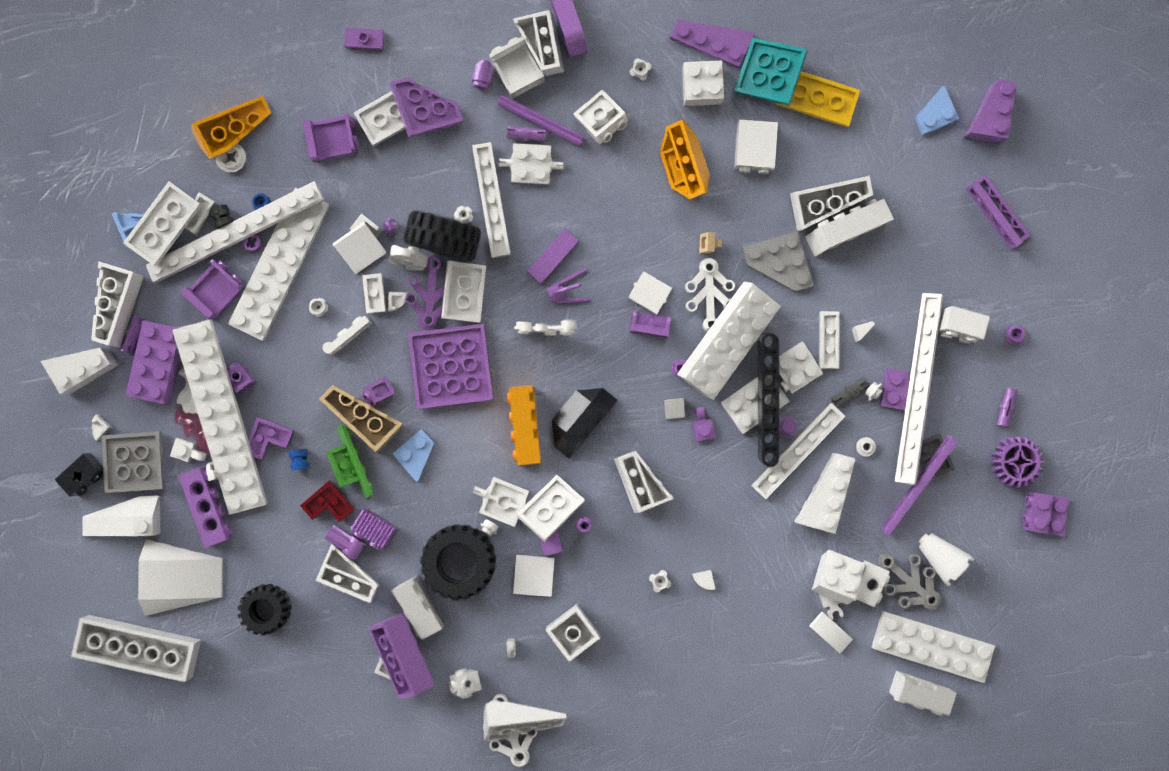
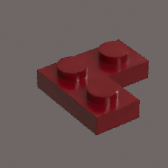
M331 480L300 505L312 520L328 508L334 517L341 522L355 510Z

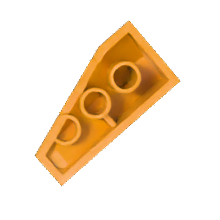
M262 95L192 123L191 131L199 147L209 159H212L232 149L272 112Z

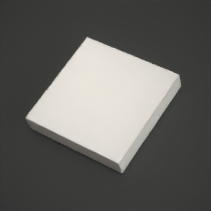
M365 222L333 243L335 249L355 274L387 253Z
M516 555L513 594L552 597L555 558Z

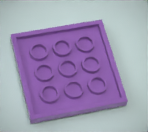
M484 324L408 333L417 409L494 400Z

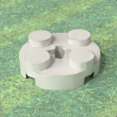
M393 245L389 261L398 267L399 264L406 265L405 269L422 271L424 267L426 268L428 257L419 253L420 249L417 247L409 246L407 249Z

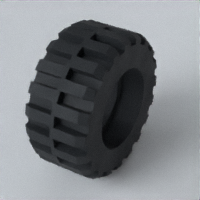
M413 210L409 214L403 240L404 243L420 249L473 261L476 257L482 233L480 228L471 224L432 213Z
M454 524L436 532L427 541L422 550L423 555L420 558V563L422 564L421 573L426 578L424 580L426 584L432 587L431 590L434 593L438 592L441 594V597L445 599L447 597L452 598V600H465L479 594L492 579L496 568V555L494 554L493 544L489 542V538L482 534L481 530L466 524ZM453 544H464L470 547L476 555L477 565L474 573L463 580L450 578L441 567L442 553Z

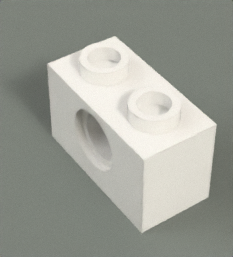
M864 560L865 566L856 599L875 607L881 601L883 586H886L889 582L890 571ZM874 579L875 586L872 589H868V581Z

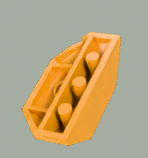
M682 119L666 127L660 155L671 188L686 198L693 199L707 193L710 173L698 137L685 120Z

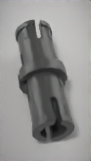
M862 377L851 386L847 385L842 392L831 397L832 402L841 399L834 405L839 408L848 400L855 399L856 395L870 387L868 382L861 386L867 380Z

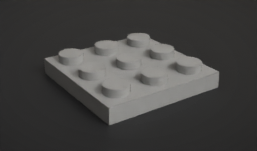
M162 431L102 435L105 493L165 489Z

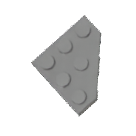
M798 231L742 247L748 267L788 287L793 292L814 286Z

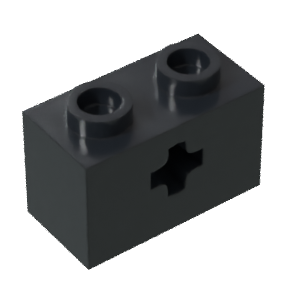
M83 453L54 480L69 497L81 496L88 490L87 487L91 483H96L102 478L103 466L91 453Z

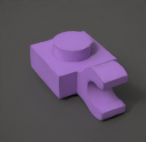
M704 407L695 408L698 421L692 422L696 441L716 438L712 419H706Z

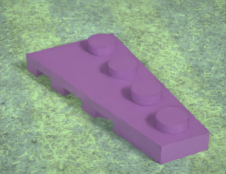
M677 20L670 39L739 69L755 32Z

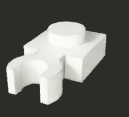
M819 594L822 606L824 608L829 607L827 615L831 620H833L832 614L834 611H838L839 616L843 617V611L837 605L842 602Z

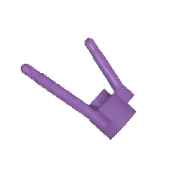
M585 268L552 284V287H548L550 301H556L557 304L590 302V298H562L566 297V291L580 287V283L564 288L561 286L588 270Z

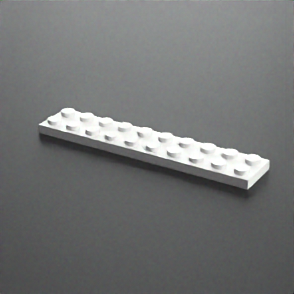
M212 319L173 329L174 338L229 515L268 504Z

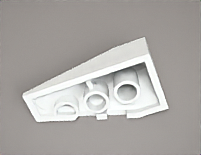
M139 496L83 516V536H153L160 534V496Z

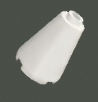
M926 533L918 541L921 544L919 546L920 550L947 586L951 585L948 582L950 579L955 581L970 565L967 563L969 559L971 561L975 559L972 555L933 533L930 535Z

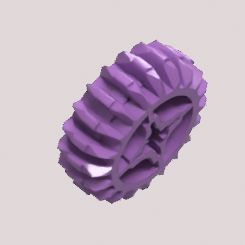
M1015 436L1014 439L1007 437V441H1000L1001 446H995L998 452L991 453L992 456H995V460H990L991 463H995V466L991 469L992 471H998L995 477H1001V483L1007 482V486L1012 487L1014 485L1015 488H1020L1021 485L1027 487L1028 482L1033 484L1035 483L1034 478L1040 477L1037 472L1044 470L1039 466L1045 462L1040 460L1039 457H1042L1044 454L1037 453L1040 447L1034 446L1035 442L1033 440L1028 441L1027 437H1022L1021 439L1020 436ZM1013 448L1010 457L1005 458L1006 453ZM1022 448L1027 451L1030 459H1027L1024 456V451H1022ZM1018 459L1020 461H1024V463L1019 464L1010 463V461H1015ZM1005 465L1010 466L1013 476L1007 472ZM1027 465H1030L1028 471L1022 476V473H1024V468Z

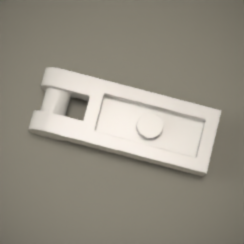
M366 316L357 317L352 322L353 325L349 329L341 330L337 334L338 338L332 343H324L323 351L331 355L336 354L369 327L372 322Z

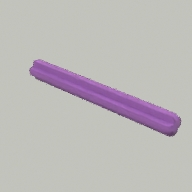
M503 95L498 100V105L578 146L582 145L584 136Z

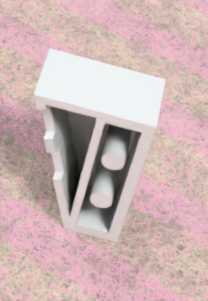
M550 10L514 18V23L545 76L564 72L554 16Z
M96 348L41 361L58 392L64 395L74 393L118 366L110 350L105 348Z
M636 451L614 459L634 513L642 512L674 499Z
M418 575L391 590L402 607L406 618L413 625L412 629L417 637L419 636L423 640L443 629L444 624Z
M897 670L889 691L894 696V700L912 704V706L922 710L924 708L929 709L932 713L939 716L943 714L950 716L957 694L952 689Z

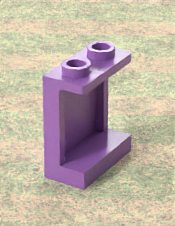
M348 112L344 113V116L312 122L310 119L302 121L309 158L313 162L358 153L357 147H360L358 136L354 135L353 130L356 128L354 117H351Z
M212 259L210 261L212 265L190 288L185 287L180 293L204 316L215 320L245 287L241 284L242 279L235 273L231 275L227 271L229 267L221 260L217 262Z

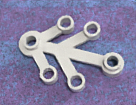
M706 258L701 261L699 265L700 272L692 281L685 284V290L688 293H693L697 289V285L705 278L703 289L692 300H689L685 307L687 311L693 312L706 297L707 318L702 324L706 332L710 329L708 322H715L717 320L714 313V297L723 304L724 308L726 303L731 300L713 285V278L723 285V290L726 292H731L735 288V283L732 280H727L718 271V263L712 258ZM707 264H710L712 266L711 271H708L706 269ZM726 283H730L732 288L727 289ZM688 284H693L694 289L689 290ZM694 303L695 308L690 309L688 304Z
M562 320L561 326H547L546 324H535V326H532L531 322H516V326H514V330H518V334H529V332L536 331L545 332V335L556 336V331H560V335H571L577 329V321Z
M497 694L493 698V701L502 698L504 702H508L504 694ZM533 728L535 730L534 734H526L521 746L518 741L520 732L510 734V738L506 739L511 742L512 748L501 744L500 740L490 741L489 747L492 751H499L509 756L513 765L523 767L529 762L528 748L532 739L537 735L538 730ZM498 742L499 746L494 748L492 743ZM521 753L524 757L523 759H518L516 755Z

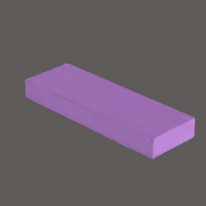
M564 228L527 272L542 284L577 245L579 240Z

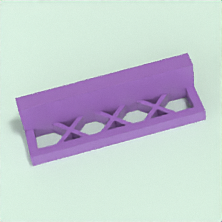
M986 174L966 188L1010 250L1018 247L1031 236ZM982 181L988 187L987 193L980 184ZM991 198H995V199L998 200V202H999L998 208H997V206L995 205V203L992 201ZM1002 213L1009 215L1010 223L1006 220ZM1013 228L1019 229L1023 236L1020 238Z

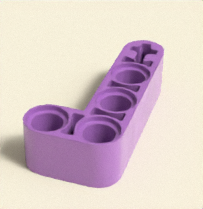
M550 0L563 35L568 57L572 58L587 53L585 36L573 1Z

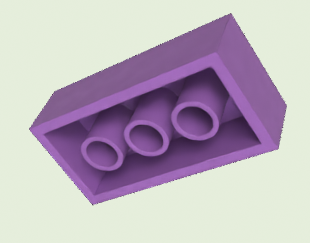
M143 320L125 396L171 405L181 362L172 331L177 329L176 327Z
M403 613L388 617L368 627L399 699L417 696L434 686L433 676L427 670L425 658L417 647V639L411 633L409 621Z

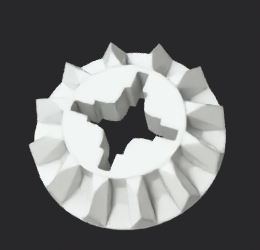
M236 144L228 152L215 157L219 168L228 173L237 172V170L243 168L246 162V152L239 144ZM226 153L234 155L236 163L231 160L228 162L229 158Z

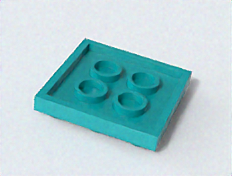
M752 37L734 90L735 93L790 106L808 53L807 49Z

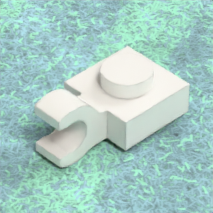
M176 438L170 456L186 462H191L192 458L205 461L207 453L195 450V443Z

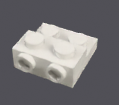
M603 90L574 113L575 118L586 128L590 136L599 145L602 142H609L612 134L617 130H623L629 121L626 113Z
M803 341L779 355V378L782 381L780 385L789 394L794 393L823 374Z

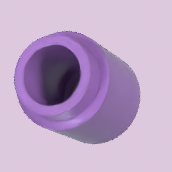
M480 60V62L475 63L472 77L473 87L481 90L488 89L494 70L491 62Z

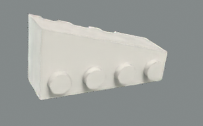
M870 176L790 193L797 231L803 230L872 196L873 190Z
M873 199L865 203L866 207L861 208L857 206L849 210L850 214L845 215L843 212L833 217L834 221L829 222L827 219L817 224L818 228L805 236L814 257L828 249L831 250L843 244L845 241L853 240L861 234H866L894 220L885 199L880 201Z
M98 262L100 273L96 284L98 286V295L95 297L96 315L93 317L91 340L120 348L144 276Z
M832 453L794 522L836 533L855 458Z

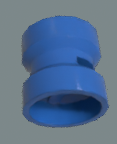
M308 449L288 452L289 458L292 459L290 464L291 471L310 468V462L306 458L308 456Z

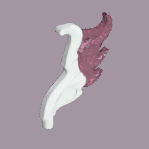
M184 368L179 371V375L186 379V385L178 395L177 404H182V406L176 411L174 420L176 424H179L180 419H183L185 436L189 437L190 432H193L199 450L204 453H210Z

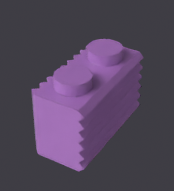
M366 508L361 511L351 527L356 537L362 540L366 538L371 541L370 545L378 550L380 548L385 549L398 529Z

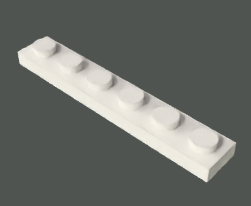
M488 142L472 145L491 257L509 256L511 253L492 144Z
M830 403L779 456L778 464L774 467H769L751 486L764 499H767L843 420L845 415Z

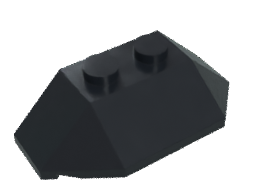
M604 388L576 390L552 419L554 447L570 459L617 402V399Z

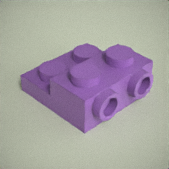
M1029 492L1025 498L1026 514L1022 518L1023 530L1064 536L1069 498Z

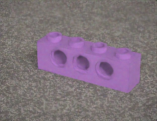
M199 467L178 475L204 547H211L231 539V526L226 523L224 518L226 515L225 510L218 502L219 494L217 489L213 488L211 481L208 480L206 467ZM199 483L202 484L204 487L202 493H199L197 491V486ZM206 501L210 504L209 511H206L204 509V503ZM212 519L217 522L216 529H212L210 526Z

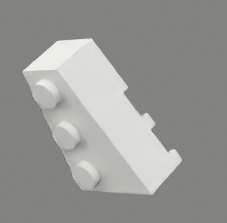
M331 544L316 581L366 602L373 603L380 584L351 558L343 554L337 546Z

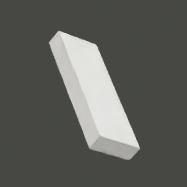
M819 312L820 369H839L840 312Z

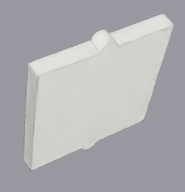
M643 271L637 283H634V288L628 299L657 315L661 306L667 302L666 298L672 288Z

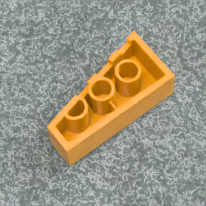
M534 386L509 387L507 399L508 404H511L512 411L509 412L510 423H513L514 430L511 431V440L515 442L516 450H513V461H517V465L541 463Z

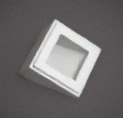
M873 321L852 327L855 342L860 341L875 325Z
M684 398L664 400L666 419L685 417Z

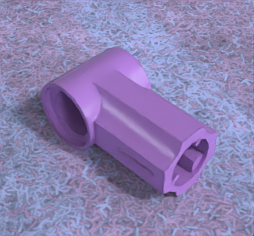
M336 524L333 525L325 537L326 540L340 548L343 554L353 560L358 558L367 544L364 540L349 534Z

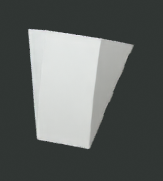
M146 539L139 558L138 601L144 616L223 597V558Z

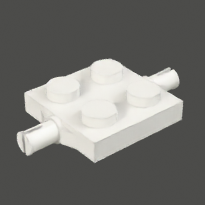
M513 143L511 159L499 158V162H504L499 163V167H510L512 183L549 185L552 169L563 170L564 162H552L550 145Z
M493 477L490 486L486 490L475 486L473 494L483 497V504L479 513L515 527L518 521L517 513L526 505L529 491L496 477Z

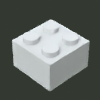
M722 60L684 62L682 67L684 106L722 104L724 100Z
M950 306L941 310L938 333H941V337L952 339V337L959 338V342L976 343V341L984 339L990 316Z
M831 550L826 551L821 556L812 591L844 604H850L856 599L865 563Z
M578 604L546 626V632L568 661H571L600 639V633Z

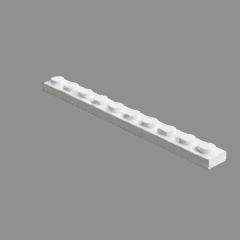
M313 181L165 255L157 266L151 263L147 264L146 267L152 281L158 283L323 201L324 198L318 184Z
M922 293L895 482L916 485L943 303L942 294Z

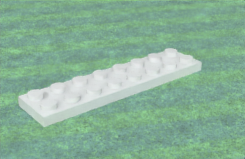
M321 201L277 223L228 325L257 339L265 340L331 206L330 204Z

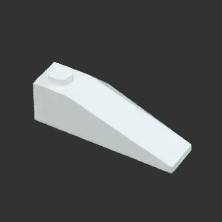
M494 700L486 703L484 709V741L510 738V734L520 732L521 735L528 734L533 728L541 731L563 726L567 717L564 713Z

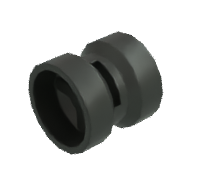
M228 205L216 206L209 211L211 217L215 219L216 229L234 221L233 217L229 215Z

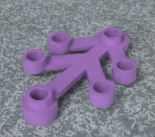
M436 256L428 258L426 269L429 271L427 291L419 283L417 275L411 274L407 278L408 285L412 286L425 302L424 311L417 303L415 294L409 293L405 296L406 304L410 305L418 314V324L424 330L433 329L437 324V318L442 315L443 305L433 311V304L444 296L445 288L444 285L435 292L437 271L441 268V260ZM432 260L437 262V267L431 266ZM410 277L416 278L415 284L410 282ZM408 296L414 297L413 303L408 302ZM426 317H429L431 319L430 324L425 323L424 320Z

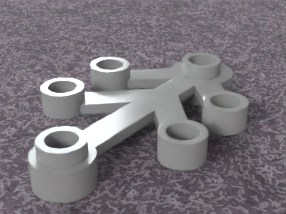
M884 553L878 557V565L881 568L890 569L906 583L896 585L888 583L886 586H883L885 594L891 596L897 592L915 591L920 595V597L912 598L900 596L898 598V605L900 607L908 608L910 605L922 604L925 608L933 610L940 605L941 597L934 591L933 578L936 575L934 568L927 566L923 569L922 573L926 579V590L920 586V556L911 554L908 557L911 577L895 564L893 556ZM914 556L917 557L916 563H912L911 559ZM887 558L890 559L889 565L884 564V561ZM928 569L932 570V574L930 576H927L926 571ZM888 586H892L890 593L886 591ZM930 597H934L933 603H929ZM902 599H907L906 605L901 604Z

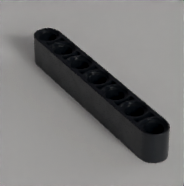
M763 333L758 338V458L767 467H774L779 462V339L773 333ZM768 336L772 338V344L769 347L764 344V340ZM767 356L772 358V363L769 366H766L764 363ZM768 375L772 377L770 385H766L764 382ZM771 395L772 402L766 405L765 397ZM771 414L773 419L771 423L766 424L765 417ZM771 433L773 436L772 441L766 443L765 436ZM768 453L773 455L770 462L765 461V456Z

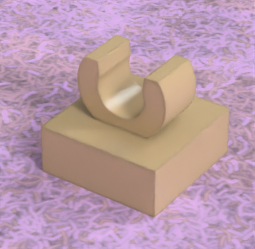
M715 232L700 234L699 253H712L718 247H722V239H715Z

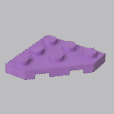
M409 77L390 82L391 91L409 138L463 123L464 120L458 104L451 99L443 98L439 93L415 83V80Z

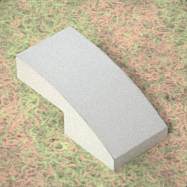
M823 612L809 625L839 653L853 640Z

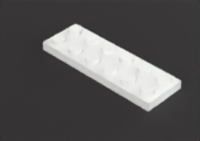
M882 611L871 648L985 683L995 646Z

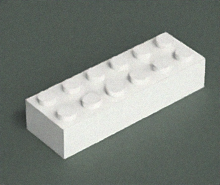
M743 282L677 375L701 394L714 400L781 306L753 283Z
M87 615L79 620L71 657L186 682L193 678L201 639Z

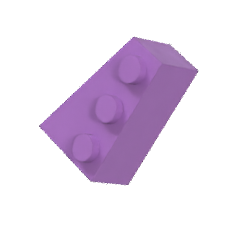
M998 79L990 86L963 138L1001 144L1008 139L1017 82Z

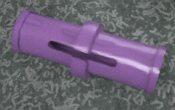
M508 126L507 138L524 139L527 142L528 140L545 142L546 129L529 128V126H525V128Z
M133 315L129 330L125 332L126 338L120 351L133 355L135 345L139 339L142 322L146 320L145 318Z
M1012 388L1005 389L1003 402L999 405L1001 409L996 423L998 426L1009 428L1012 411H1015L1014 404L1018 390Z
M588 517L579 518L577 521L578 530L581 532L590 531L592 528L591 519ZM586 522L588 525L583 527L581 523Z

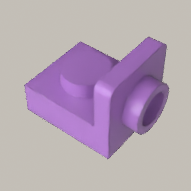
M387 377L366 386L363 390V398L371 407L395 394Z

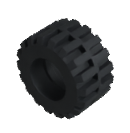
M263 584L244 594V597L239 601L241 605L238 606L237 610L240 611L238 619L242 618L243 620L240 622L241 625L247 626L245 630L248 632L252 630L254 635L260 634L265 636L277 631L287 623V618L291 615L289 610L292 609V606L288 604L291 600L289 597H285L286 592L284 590L280 591L281 587H273V584ZM259 599H266L272 604L274 614L271 620H264L258 616L256 604Z

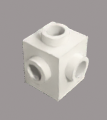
M459 669L455 671L454 675L449 676L450 691L455 696L461 697V699L471 697L473 692L482 690L477 670Z

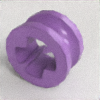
M254 234L243 240V246L251 252H257L262 247V240ZM250 239L257 240L255 247L249 246L251 243Z

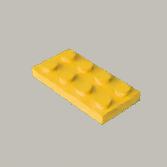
M801 71L790 106L779 103L775 105L848 128L860 90Z

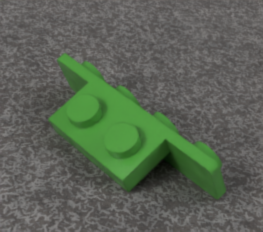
M345 424L337 427V431L343 446L327 451V457L340 488L358 481L364 498H368L373 495V486L370 481H367L365 466L363 463H360L358 449L350 439L352 438L351 432L348 427L346 428Z

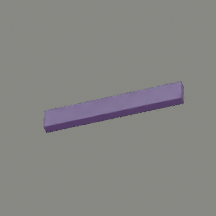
M949 435L942 442L918 475L916 485L910 486L881 526V530L885 534L890 536L958 443L956 439Z

